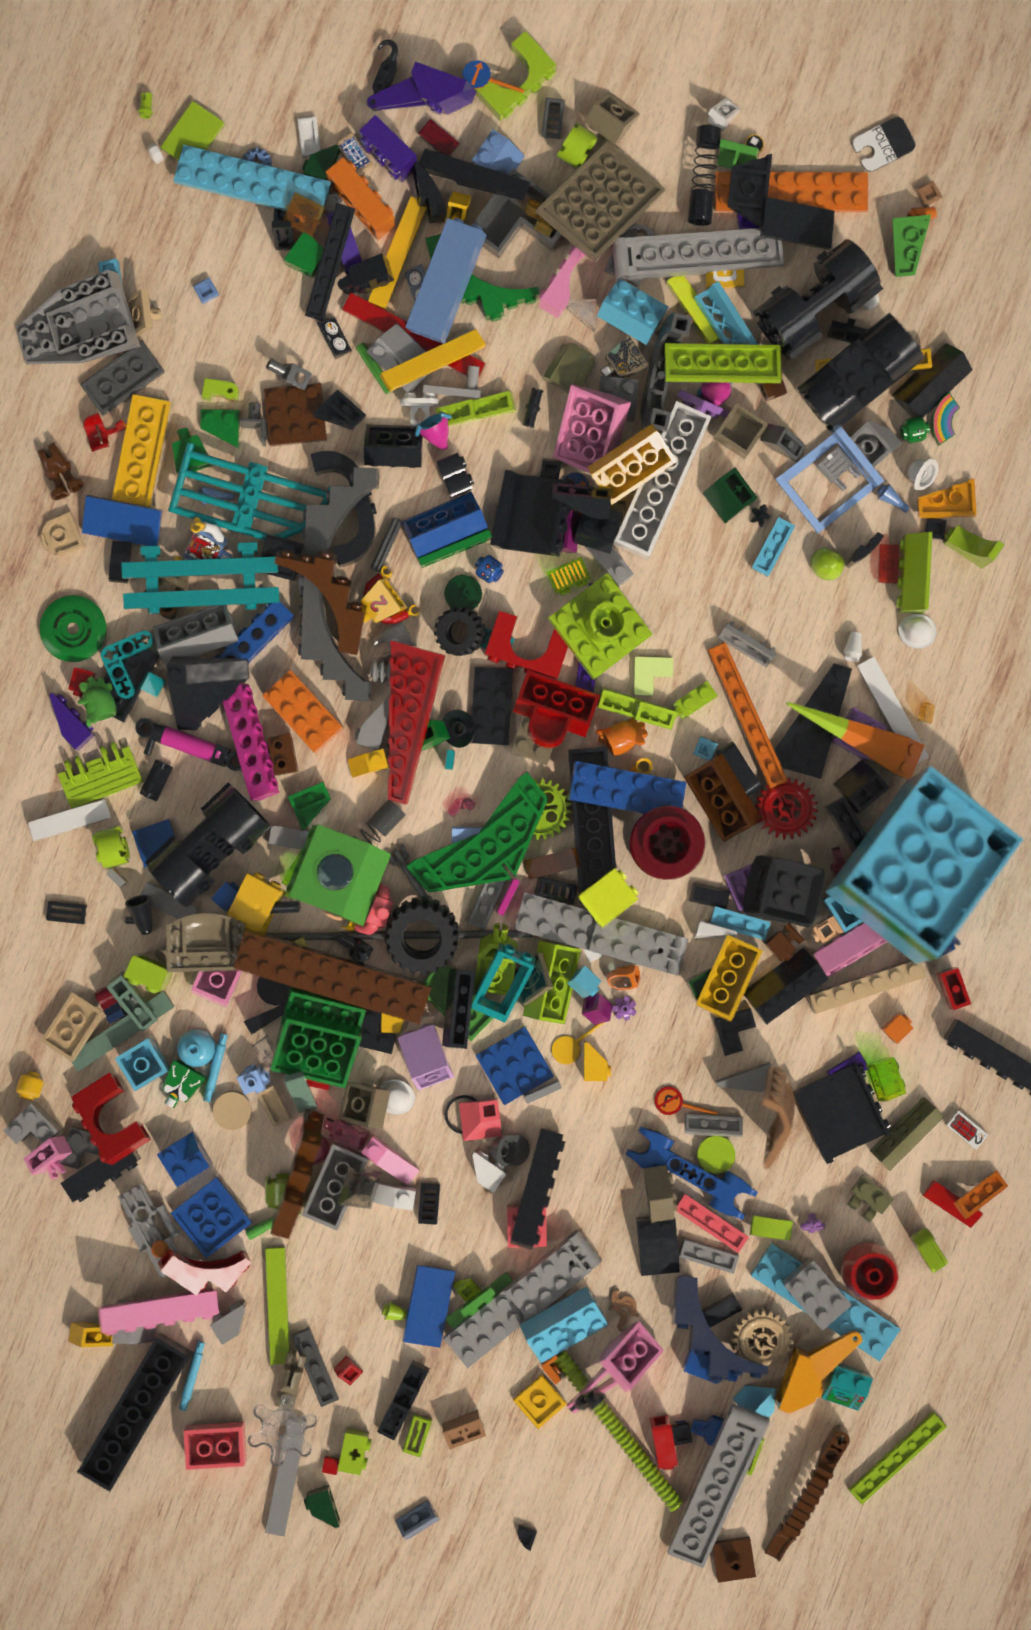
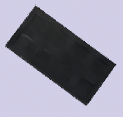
M475 667L472 705L475 736L471 744L509 745L513 669Z

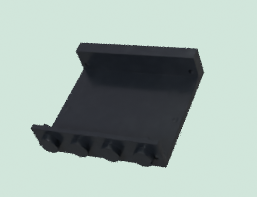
M505 470L490 545L497 549L560 557V552L564 547L563 537L567 531V518L571 512V507L552 497L553 484L574 485L575 482L568 477L562 480L520 475L512 470Z
M856 1063L793 1091L826 1164L834 1162L833 1158L885 1134L890 1136L888 1130L891 1127L887 1119H882L880 1113L883 1110L879 1102H875L872 1097L875 1094L870 1083L866 1084L864 1080L866 1073L863 1067H858Z

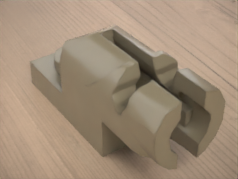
M291 1350L288 1351L274 1404V1406L289 1410L294 1409L306 1360V1355L301 1353L298 1363H294L295 1351Z

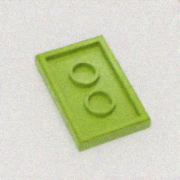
M192 101L160 148L179 161L183 145L207 150L225 123Z

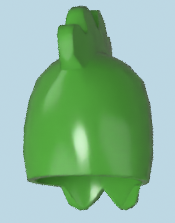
M89 677L86 683H80L79 687L83 695L78 704L84 705L86 709L87 727H90L91 723L94 724L97 721L111 718L117 714L116 704L110 693L112 690L111 683L105 684L102 678H98L95 681L93 677Z

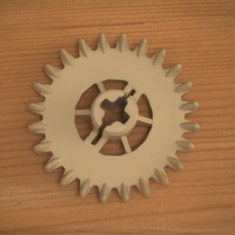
M762 1308L761 1314H758L757 1310L754 1309V1316L747 1312V1320L740 1317L742 1325L735 1323L739 1330H732V1333L737 1337L730 1339L736 1343L731 1348L738 1350L735 1354L739 1357L741 1356V1358L768 1366V1372H771V1366L778 1369V1363L785 1364L783 1358H790L787 1352L793 1351V1348L789 1345L794 1344V1340L789 1338L794 1333L787 1332L791 1326L789 1324L784 1326L785 1318L779 1321V1313L773 1317L772 1310H769L767 1315L764 1308ZM762 1327L761 1330L754 1332L755 1329ZM764 1327L771 1329L774 1333L768 1334L764 1331ZM774 1336H776V1345L771 1340ZM749 1337L752 1338V1339H753V1342H754V1343H753L752 1345H750V1346H749ZM757 1337L765 1338L767 1342H759ZM754 1347L761 1350V1355L754 1353L751 1349ZM765 1350H771L770 1353L764 1355Z

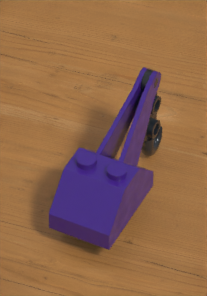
M389 39L379 43L378 50L384 45L391 46V53L381 63L372 85L374 94L367 99V105L371 110L379 111L428 106L433 113L448 115L473 102L476 91L467 80L416 61L411 71L412 77L391 86L397 72L398 46Z

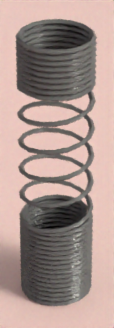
M387 800L372 815L370 820L366 821L379 840L363 829H360V832L370 844L372 843L365 834L375 841L381 842L380 837L371 826L386 837L404 819L406 814L393 801ZM336 856L332 857L323 867L339 884L353 871V867L344 856L342 857L351 869Z

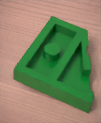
M201 409V430L233 445L235 448H239L240 411Z
M324 781L288 796L302 830L308 827L311 821L331 800Z

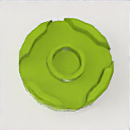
M709 1136L700 1143L697 1149V1158L704 1170L712 1174H720L732 1167L736 1152L733 1144L723 1136Z

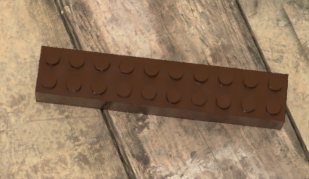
M247 928L244 929L233 964V969L416 1024H420L431 991V986L428 983Z

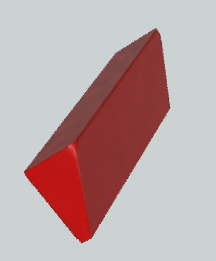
M932 1180L922 1195L970 1228L983 1215L981 1211L977 1210L970 1217L964 1219L953 1204L960 1197Z

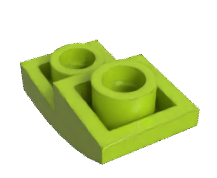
M752 1215L749 1235L791 1241L793 1221Z

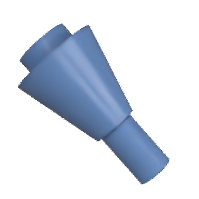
M890 483L887 485L883 484L878 490L877 499L897 506L905 513L910 509V506L901 500Z
M202 486V489L198 491L199 493L222 500H234V493L221 492L206 486Z

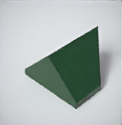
M711 968L685 980L696 1002L712 970Z

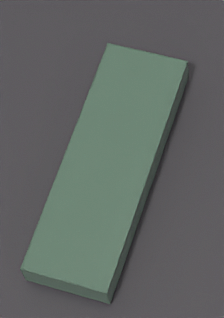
M302 1071L284 1077V1082L299 1113L305 1112L306 1109L318 1108Z

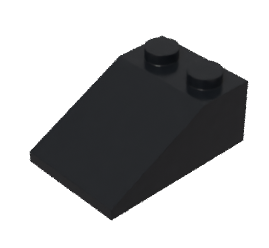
M651 1216L636 1218L641 1276L680 1272L676 1219L651 1222Z

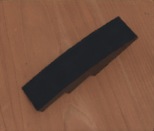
M412 1360L378 1428V1433L395 1440L430 1368Z

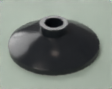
M459 709L452 710L445 715L443 721L450 736V739L446 741L456 748L468 746L475 736V724L472 717L467 712Z

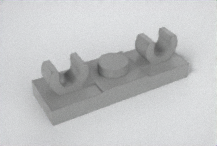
M733 621L729 624L727 623L718 638L767 668L776 655L774 652L775 647L773 646L770 650L765 647L766 641L760 644L753 637L742 633L743 627L736 629L733 627Z

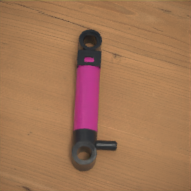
M147 718L140 719L136 723L135 729L137 734L148 739L143 752L145 755H151L155 742L222 767L227 765L233 771L242 770L241 765L237 767L232 765V759L238 755L235 751L231 752L229 748ZM149 723L151 730L148 733H143L142 726Z

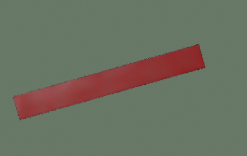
M350 293L342 308V311L384 333L395 324H399L426 352L443 344L410 332L406 328V321L353 293ZM468 355L446 366L467 376L468 366L479 367L480 377L486 363Z

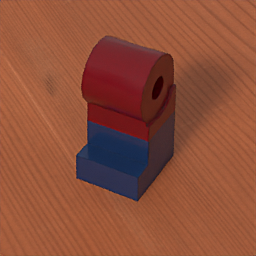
M106 986L95 992V997L101 1005L109 1024L127 1015V1012Z

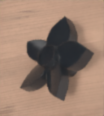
M765 504L760 506L759 509L752 508V512L756 516L750 522H758L759 526L763 527L764 519L767 520L771 517L770 514L766 513L767 506Z

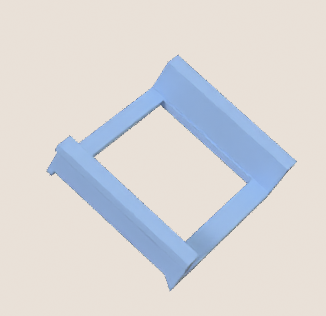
M842 427L775 479L817 533H820L884 482ZM838 443L869 484L819 522L788 482Z

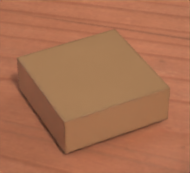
M934 181L925 184L915 191L924 207L942 198Z

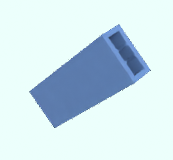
M447 218L406 324V328L410 332L445 344L487 236L483 232L482 227L476 224L466 225L465 221L459 218H454V220Z

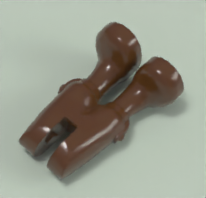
M53 442L48 445L52 457H49L44 448L37 452L44 468L45 476L50 481H53L55 487L51 491L50 496L52 500L57 501L70 495L60 478V473L64 476L71 493H76L83 488L84 482L81 478H75L72 475L70 462L66 460L56 443Z

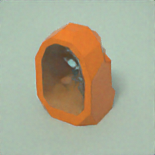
M629 965L610 971L606 978L609 986L618 990L637 988L640 983L639 967Z

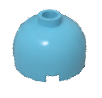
M192 1029L185 1032L177 1044V1053L180 1060L191 1067H202L208 1064L213 1059L216 1049V1042L209 1032L202 1029Z

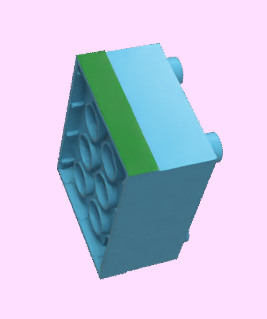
M929 766L919 774L906 780L825 892L915 964L927 960L931 961L938 959L1021 844L1023 838L936 769Z

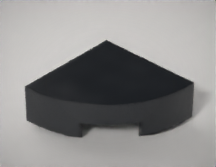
M519 1524V1540L527 1550L531 1551L537 1530Z

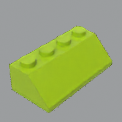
M933 532L905 534L899 541V550L902 551V558L898 560V569L901 570V577L897 579V588L900 589V596H897L896 607L899 608V613L922 614L929 610Z
M539 940L537 953H543L553 988L530 1004L525 1005L523 1016L540 1021L565 1024L573 990L567 982L577 971L581 949Z

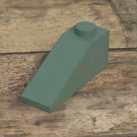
M122 971L110 980L106 987L143 1032L158 1019L135 985L127 982L128 978L123 977L125 973Z

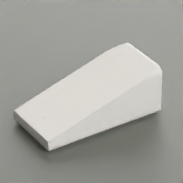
M700 921L694 938H726L727 934L735 937L737 932Z

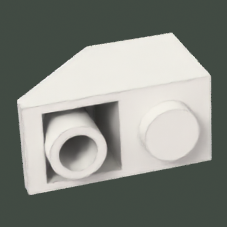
M474 1150L472 1156L477 1182L494 1193L507 1174V1171L504 1170L505 1166H501L497 1161L494 1163L489 1160L490 1156L484 1151L480 1150L478 1152Z

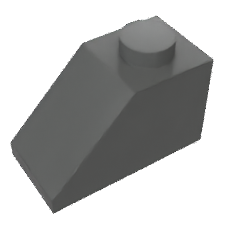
M770 423L760 439L770 449L795 462L798 461L806 446L785 427Z

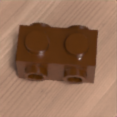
M292 734L268 737L266 744L268 746V753L271 755L274 775L281 776L299 772ZM282 743V747L277 749V745ZM285 762V767L281 768V763Z

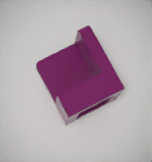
M600 993L584 998L582 1015L589 1021L597 1025L611 1020L612 1004Z

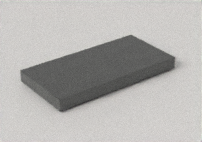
M143 341L139 342L140 347L126 351L80 384L102 416L108 414L133 396V394H136L165 373Z

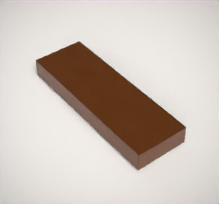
M576 848L524 861L529 879L581 867Z

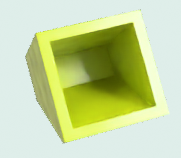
M614 868L577 896L601 928L638 900L637 895L639 893L633 885H627L624 881L627 877L621 869L617 871Z

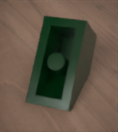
M333 145L311 154L309 160L306 159L303 164L302 170L304 175L327 180L326 171L337 162L341 153L340 146Z
M330 1485L308 1491L304 1504L306 1510H310L311 1516L334 1528H339L341 1520Z

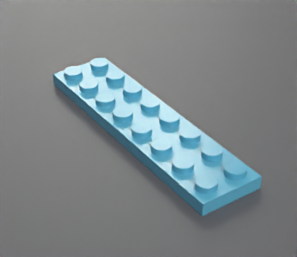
M183 145L173 180L175 184L299 215L304 214L305 216L306 214L307 217L312 215L310 214L311 210L312 212L315 210L316 215L312 218L322 220L331 188V181Z
M771 1243L750 1275L806 1312L782 1283L787 1276L803 1263ZM837 1287L852 1306L827 1327L840 1336L853 1330L858 1331L862 1336V1342L857 1347L880 1362L901 1329Z

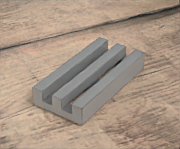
M556 1080L525 1094L524 1099L529 1104L561 1089V1084L559 1080Z

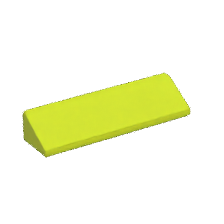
M675 276L667 280L666 285L684 311L693 317V324L705 342L713 344L719 340L694 300L697 294L685 276Z

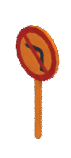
M663 1087L655 1095V1106L664 1115L676 1114L682 1106L718 1115V1112L683 1103L682 1094L674 1087Z

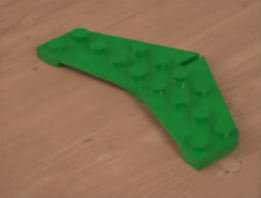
M528 771L524 772L516 780L479 833L416 858L406 867L428 892L510 880L512 876L503 867V863L516 877L546 806L547 796Z

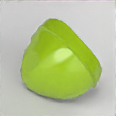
M820 548L811 557V567L819 578L827 581L835 580L843 572L844 560L833 549Z

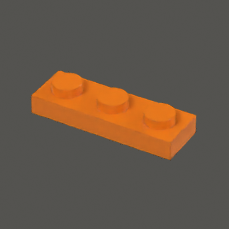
M996 1170L953 1204L964 1219H967L1006 1189L1008 1185Z

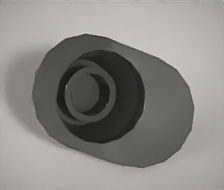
M506 1135L496 1138L492 1147H488V1150L491 1151L493 1159L501 1166H518L526 1161L530 1148L528 1140L524 1136Z

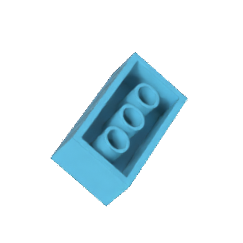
M586 1286L521 1323L519 1326L526 1342L539 1361L543 1363L606 1327L608 1322Z

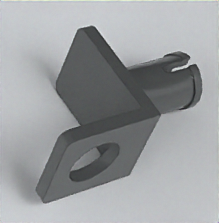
M270 358L266 365L267 370L280 375L278 378L279 382H288L301 390L306 389L312 375L311 372L294 363L283 365L273 358ZM298 372H302L305 376L302 383H297L295 380V375Z
M253 402L249 403L248 419L240 418L239 423L241 428L262 429L261 442L266 447L267 424L265 419H260L261 404L255 402L254 410Z

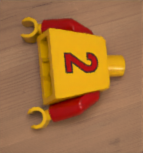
M383 566L381 573H377L365 585L363 591L364 598L361 600V603L367 606L364 623L372 619L375 623L381 622L384 625L398 624L409 619V616L416 617L420 613L413 614L411 612V608L417 605H411L408 611L405 610L408 607L388 581L392 577V571L389 574L383 573L388 566Z

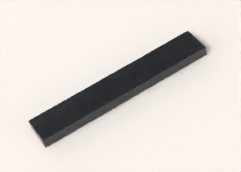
M336 203L305 312L307 317L320 321L324 320L355 208Z

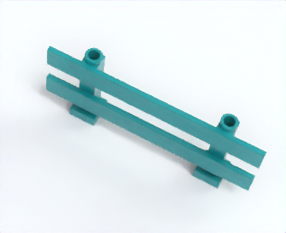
M257 542L238 543V554H242V558L157 561V557H161L160 546L140 547L141 557L145 558V562L121 563L122 579L146 578L147 592L123 593L124 609L147 608L149 614L160 613V608L245 604L246 610L257 609L256 604L280 603L279 587L255 588V573H278V565L275 564L276 557L254 558V554L258 553ZM243 574L244 588L159 592L158 577Z

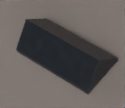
M945 343L931 357L932 368L917 370L891 396L912 418H923L973 370L963 351Z

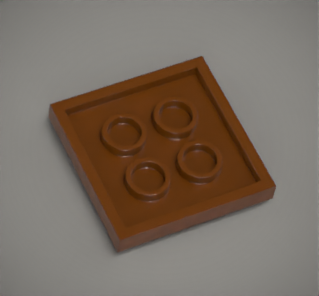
M321 383L307 384L305 390H301L296 386L264 389L270 447L327 441L325 421L313 417L314 411L323 404Z

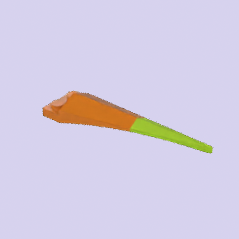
M786 702L789 707L834 734L889 772L906 780L912 777L924 749V744L906 736Z

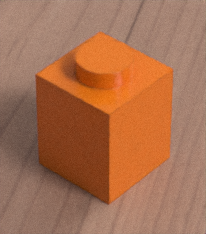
M897 1013L881 1030L894 1043L898 1044L913 1029L912 1021L907 1015Z

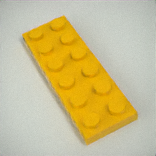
M133 394L112 500L151 507L171 408L170 401Z

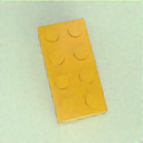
M651 424L588 466V469L600 488L612 489L611 504H614L677 461L654 425Z

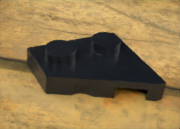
M339 390L334 392L313 413L314 418L351 430L365 419L366 416L363 411Z

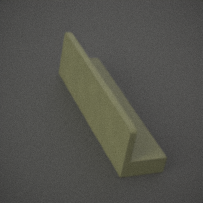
M923 1097L889 1131L890 1136L885 1135L870 1152L891 1171L944 1117L933 1104Z

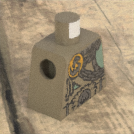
M627 335L606 354L605 360L608 365L601 368L600 372L606 377L615 374L617 378H629L646 371L649 365L630 335Z

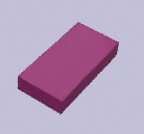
M512 879L497 909L498 914L504 915L520 881Z

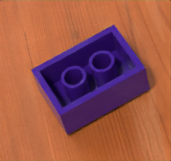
M374 115L359 130L361 147L368 154L371 152L376 157L375 161L381 167L385 166L389 170V175L394 180L398 179L403 183L412 174L414 163H417V156L387 125Z

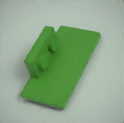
M505 1272L447 1316L446 1321L454 1329L467 1317L474 1315L482 1305L490 1303L495 1298L494 1296L510 1284L513 1279Z

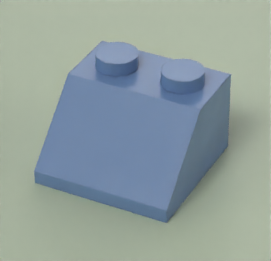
M492 129L474 156L472 163L508 175L512 169L516 170L525 156L508 138Z

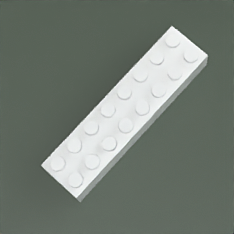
M676 401L671 412L668 430L663 432L661 437L677 462L638 487L613 545L647 560L649 559L712 416Z

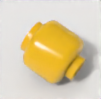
M29 1071L28 1074L20 1076L16 1087V1092L19 1094L18 1097L29 1101L39 1098L44 1085V1081L39 1078L40 1074Z

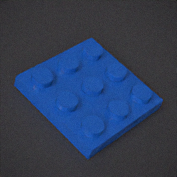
M526 1027L519 1029L475 1055L504 1105L554 1077Z
M218 1177L214 1178L171 1212V1215L206 1259L252 1223V1220Z

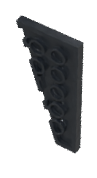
M833 664L804 707L839 717L852 668ZM799 713L774 750L781 767L821 779L834 734Z

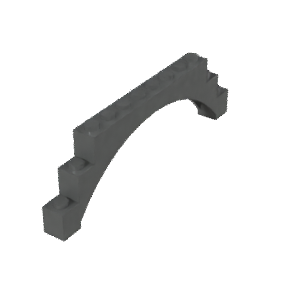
M354 467V472H351L350 482L353 484V487L330 486V490L327 491V502H330L329 505H306V509L303 510V520H306V528H303L302 538L305 540V548H302V554H310L315 558L318 551H328L337 529L350 510L373 489H379L380 470L378 468ZM301 575V578H304V585L300 588V597L303 598V605H300L299 610L300 617H302V625H299V636H302L301 644L298 645V655H301V659L324 660L320 666V675L323 676V680L346 681V684L342 686V695L345 696V700L371 701V681L364 680L346 661L342 653L338 651L326 620L322 592L311 581Z

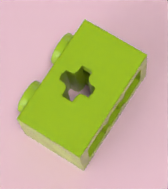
M350 1428L346 1429L338 1471L361 1475V1471L366 1470L368 1458H364L366 1451H370L372 1439H368L369 1432ZM354 1449H358L357 1456L353 1455Z

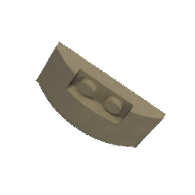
M197 913L181 917L173 923L167 924V972L236 970L233 969V964L245 929V923L224 914Z

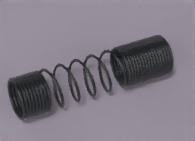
M707 124L697 127L695 144L698 147L695 149V153L698 156L694 158V162L698 166L693 168L696 176L692 178V182L695 186L691 188L687 220L690 224L696 226H707L712 223L715 193L707 189L693 190V188L699 186L713 189L716 186L713 184H696L693 180L696 177L716 178L713 174L699 175L695 172L697 167L706 169L717 168L713 164L700 165L696 163V159L699 157L706 159L719 158L713 154L700 155L697 153L698 148L711 150L720 148L721 129L715 125Z

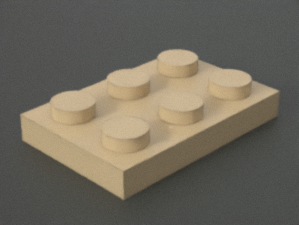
M72 992L40 1041L71 1062H74L105 1013Z

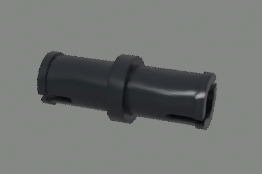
M531 388L529 402L525 406L527 410L523 426L534 428L537 413L540 412L539 405L543 390Z

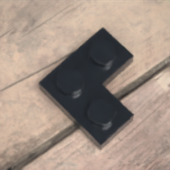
M366 1009L361 1025L362 1038L359 1047L392 1054L396 1035L378 1031L382 1013Z

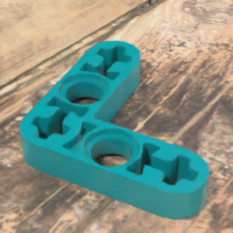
M140 631L106 646L101 651L102 661L114 688L123 699H129L135 694V687L123 659L144 651L154 644V636L148 631ZM143 635L147 637L150 636V639H148V644L141 642L138 644L140 648L137 649V645L133 641V639L136 638V641H140L143 639ZM126 642H131L133 645V649L129 653L124 652L122 648ZM118 646L122 656H120L118 653L114 654L112 660L105 657L108 655V650H110L111 652L118 651L115 648ZM117 667L123 670V675L120 678L113 676V670ZM123 681L126 687H130V690H128L129 694L121 693L123 686L121 683L117 685L116 682Z

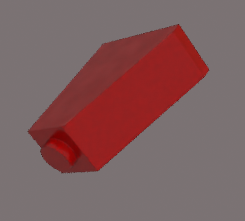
M662 1415L649 1418L659 1469L663 1468V1470L673 1469L674 1466L678 1465L669 1416Z

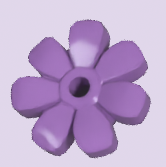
M624 996L623 1000L617 998L615 1000L617 1005L612 1006V1011L617 1012L615 1015L617 1019H621L623 1016L624 1020L627 1021L630 1019V1015L634 1016L636 1014V1010L633 1009L636 1003L635 1001L629 1002L630 998L628 996Z
M811 1213L808 1214L806 1223H801L800 1227L801 1230L815 1233V1230L821 1231L825 1229V1223H821V1220H816V1214Z

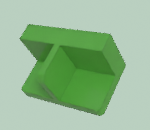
M721 139L717 165L732 169L733 166L746 164L750 160L758 159V148Z

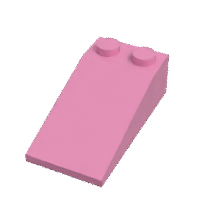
M199 971L191 993L227 1008L242 971Z

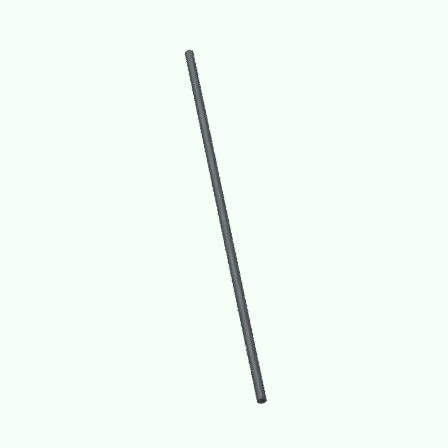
M493 930L458 931L459 938H484L489 934H493ZM508 930L507 936L511 938H531L532 934L518 930ZM404 931V939H440V931ZM341 932L265 934L287 941H295L302 937L305 940H336ZM344 932L354 940L385 939V932H375L372 935L360 932Z

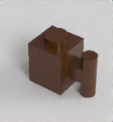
M790 923L784 926L788 934L784 936L780 931H777L764 943L781 962L783 960L788 961L794 955L793 951L796 948L790 943L791 941L795 940L798 944H801L805 940Z

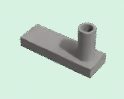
M468 366L466 389L423 385V393L481 398V390H477L479 367Z

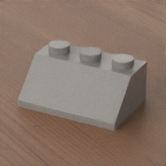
M395 324L380 336L367 351L385 371L426 352L399 324ZM429 374L402 387L407 392H414Z

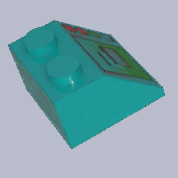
M839 1363L829 1373L821 1398L859 1411L868 1397L873 1377L870 1373Z

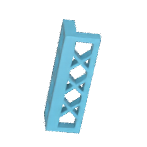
M719 281L712 284L708 290L694 297V300L722 344L758 345ZM708 296L711 306L705 305L702 298ZM713 313L720 315L721 322L715 321ZM723 329L730 331L732 334L731 338L725 337Z

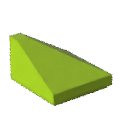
M471 1278L453 1283L457 1293L466 1302L482 1291Z

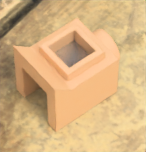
M831 915L811 927L813 930L811 933L812 937L817 943L820 941L821 944H825L843 933L836 919Z

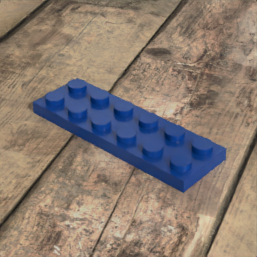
M575 761L568 800L646 814L650 810L661 806L683 808L687 782Z

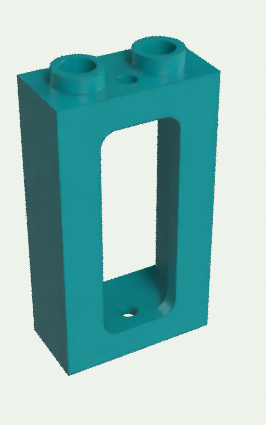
M500 943L472 997L471 1008L506 1023L535 966V958L528 952H520L509 944L504 945ZM505 957L521 964L502 1003H496L487 999L485 994Z

